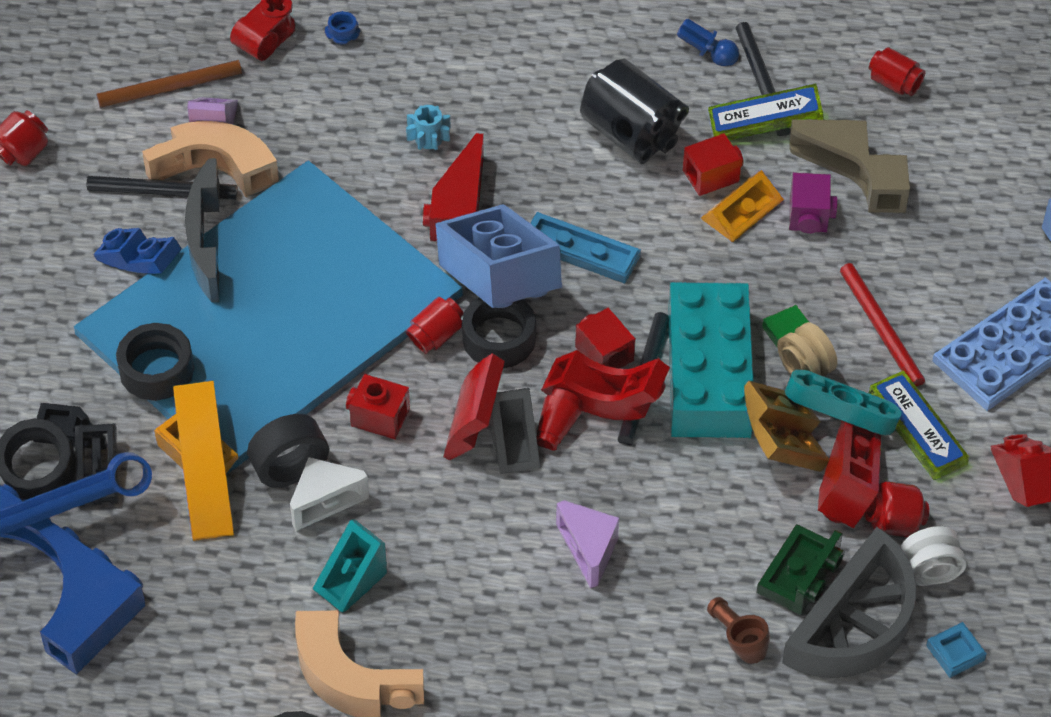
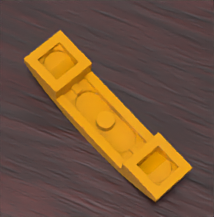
M214 381L173 386L193 541L234 535Z

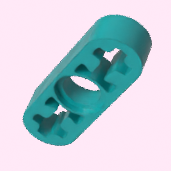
M807 370L793 371L785 389L786 396L799 405L880 435L893 434L902 414L901 410L888 400Z

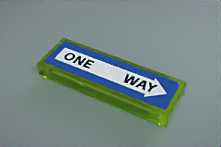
M817 84L708 107L713 136L725 133L729 140L791 127L792 120H824Z
M904 370L870 385L869 394L888 400L901 410L902 414L896 426V431L933 480L968 465L969 455Z

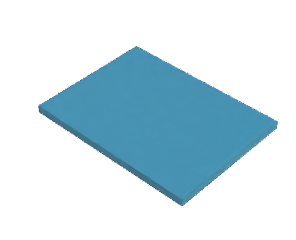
M308 160L204 233V248L216 247L219 302H211L199 286L191 266L189 249L186 246L180 250L161 274L145 275L74 326V331L77 337L119 374L116 352L119 342L129 331L140 325L150 323L170 324L181 330L190 341L195 368L189 384L214 381L221 439L238 454V459L227 472L229 474L249 458L247 455L248 444L255 433L263 426L282 416L309 413L408 337L405 330L411 326L410 321L434 299L441 297L446 300L450 297L456 301L463 296V288ZM148 350L137 356L132 362V368L143 374L154 375L164 373L174 367L179 361V357L170 350ZM174 396L157 401L147 400L167 419L176 414Z

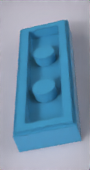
M536 212L530 224L560 245V260L624 284L641 257V249Z

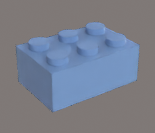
M502 204L436 223L439 265L492 308H505L512 305L515 301L528 297H542L548 291L562 288L560 245L506 205Z

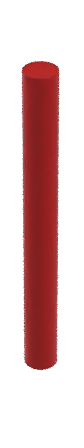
M852 263L845 264L840 269L841 275L912 388L923 385L925 383L924 376Z

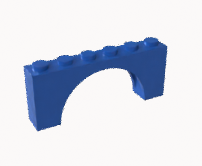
M7 484L0 485V510L22 502L20 496L12 487ZM50 517L0 536L19 540L36 547L50 557L63 575L61 598L53 616L40 631L45 652L76 675L146 606L142 590L143 584L134 573L129 570L121 571L112 564L109 557L98 548L91 550L81 542L73 530L66 526L60 528L51 521Z

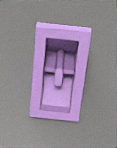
M207 97L188 101L187 108L189 122L219 121L233 124L238 100Z
M565 500L558 502L556 507V525L589 587H596L599 585L618 541L619 518Z

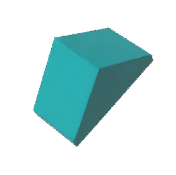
M355 519L350 520L312 589L342 613L346 612L387 574L385 542Z

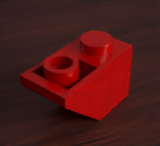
M1026 434L1004 437V443L991 446L992 454L1014 501L1026 507L1051 502V447L1044 445L1042 441L1028 438Z

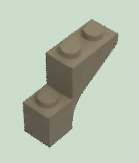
M792 120L789 150L793 155L854 181L862 189L866 197L868 212L906 213L910 193L907 155H869L867 121Z

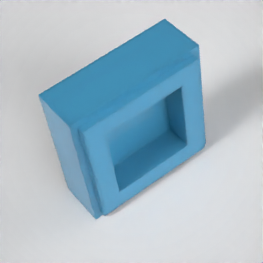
M963 622L929 638L926 644L949 678L985 661L987 655Z

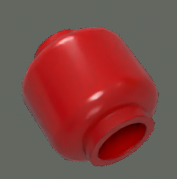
M28 110L25 113L13 111L0 124V159L9 166L14 161L23 166L29 165L48 145V137L46 135L48 128Z
M882 482L879 484V493L865 512V517L868 522H871L873 529L878 527L888 535L909 537L916 533L921 525L924 526L927 523L929 504L927 501H924L922 492L915 485Z

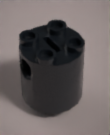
M624 58L615 60L604 69L596 71L589 78L582 97L580 113L585 121L640 164H645L659 150L666 154L675 147L678 142L676 132L681 122L688 115L689 107Z

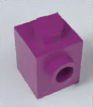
M793 172L790 190L789 230L801 231L807 234L827 232L829 218L836 219L837 196H830L831 174Z

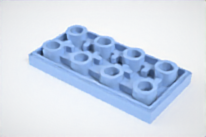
M1046 277L933 355L932 362L986 411H989L1051 367V282Z

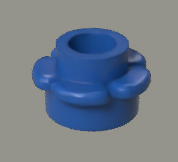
M340 11L329 17L328 26L325 27V35L328 39H333L337 44H347L349 41L356 40L359 37L360 28H358V22L353 14Z

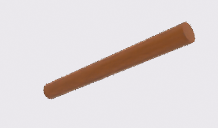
M239 60L97 93L96 96L99 107L102 108L240 75L242 70Z

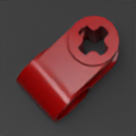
M261 0L246 16L240 18L235 23L230 34L231 43L256 59L265 61L295 31L296 24L294 18L290 15L293 8L292 1Z

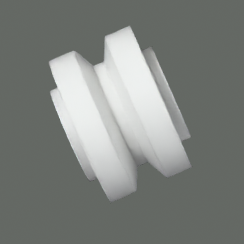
M944 526L926 528L910 535L901 545V549L911 563L916 585L918 586L950 582L960 576L966 569L967 562L963 551L960 549L957 532L952 528Z

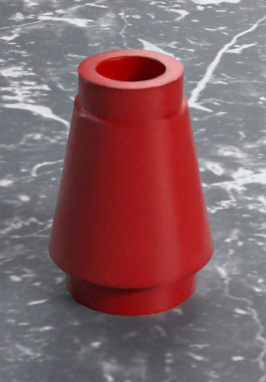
M558 388L553 389L550 395L545 396L536 435L538 446L552 451L557 450L558 445L582 413L580 409L582 402L578 396Z

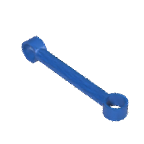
M120 453L110 461L107 470L0 510V536L115 492L130 497L140 495L146 491L151 483L152 471L150 465L135 453ZM129 460L139 462L143 466L141 481L130 489L120 487L117 481H115V472L122 462Z

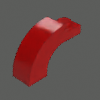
M575 350L555 359L541 391L550 395L553 389H564L580 398L582 402L580 406L581 411L611 420H638L645 418L651 403L658 400L663 394L666 387L664 381L670 367L658 358L635 368L618 369L600 364L588 358L580 351Z

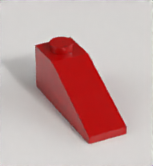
M476 133L433 187L431 204H424L423 226L430 227V241H437L436 223L479 211L484 161V133Z
M841 421L819 489L818 511L823 513L830 521L843 523L854 529L879 493L880 434Z

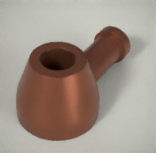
M722 597L712 599L708 604L707 612L727 627L726 635L732 650L746 663L754 664L762 661L766 657L770 642V631L767 622L756 615L740 617L728 606L727 601Z

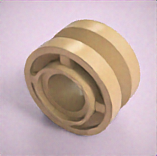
M807 322L798 327L795 333H788L778 340L779 357L790 374L795 370H807L821 376H826L837 368V355L831 341L813 323Z

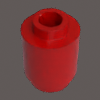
M890 47L885 48L883 51L878 50L872 57L868 67L871 70L872 80L900 95L906 93L909 96H913L920 88L926 71L920 68L918 62Z
M437 297L410 321L411 326L405 332L413 344L423 353L427 354L431 349L436 351L462 328L461 317H463L464 312L450 297L446 300Z

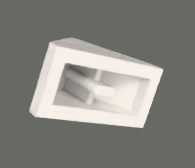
M309 457L290 502L292 525L295 531L369 499L368 477L363 470Z

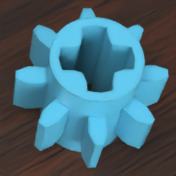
M421 105L414 115H407V141L415 140L419 150L422 148L438 150L442 140L450 141V115L442 116L439 106Z

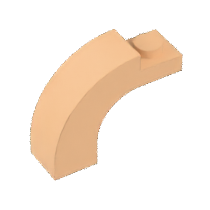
M196 121L171 127L172 140L142 151L146 175L149 179L164 180L184 171L200 168L208 159L216 158L218 169L224 171L235 180L245 197L265 190L279 181L277 160L267 145L248 130L229 123Z
M338 610L296 611L295 634L302 673L312 690L328 705L355 717H381V705H390L397 709H408L415 704H424L423 669L379 670L360 666L349 659L340 646L341 631Z

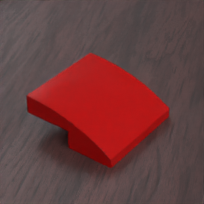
M493 353L476 364L464 379L443 455L448 460H452L475 448L479 431L489 425L505 363L504 360Z

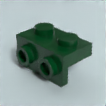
M796 524L757 584L756 593L801 615L809 602L815 604L819 600L826 581L823 579L828 571L835 573L839 568L845 551L840 549L843 533L834 530L831 537L827 539Z

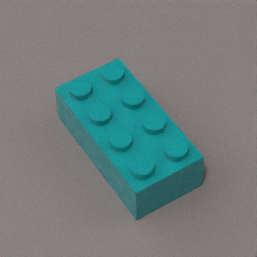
M670 282L668 331L671 437L751 438L752 426L747 412L744 392L746 383L753 381L749 283Z

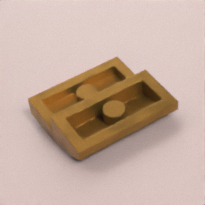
M748 381L744 386L747 412L754 434L767 458L821 472L827 466L829 458L811 434L821 422L813 410L790 400L786 396L785 390Z

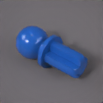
M690 19L684 20L679 27L677 36L700 50V56H703L708 51L711 53L713 62L720 66H731L739 59V49L733 41L728 39L718 41L714 39L717 31L714 30L711 33Z

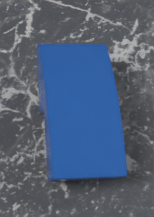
M116 228L104 236L102 245L93 255L97 261L118 269L137 273L161 274L182 248L175 237H151L147 239L140 228Z

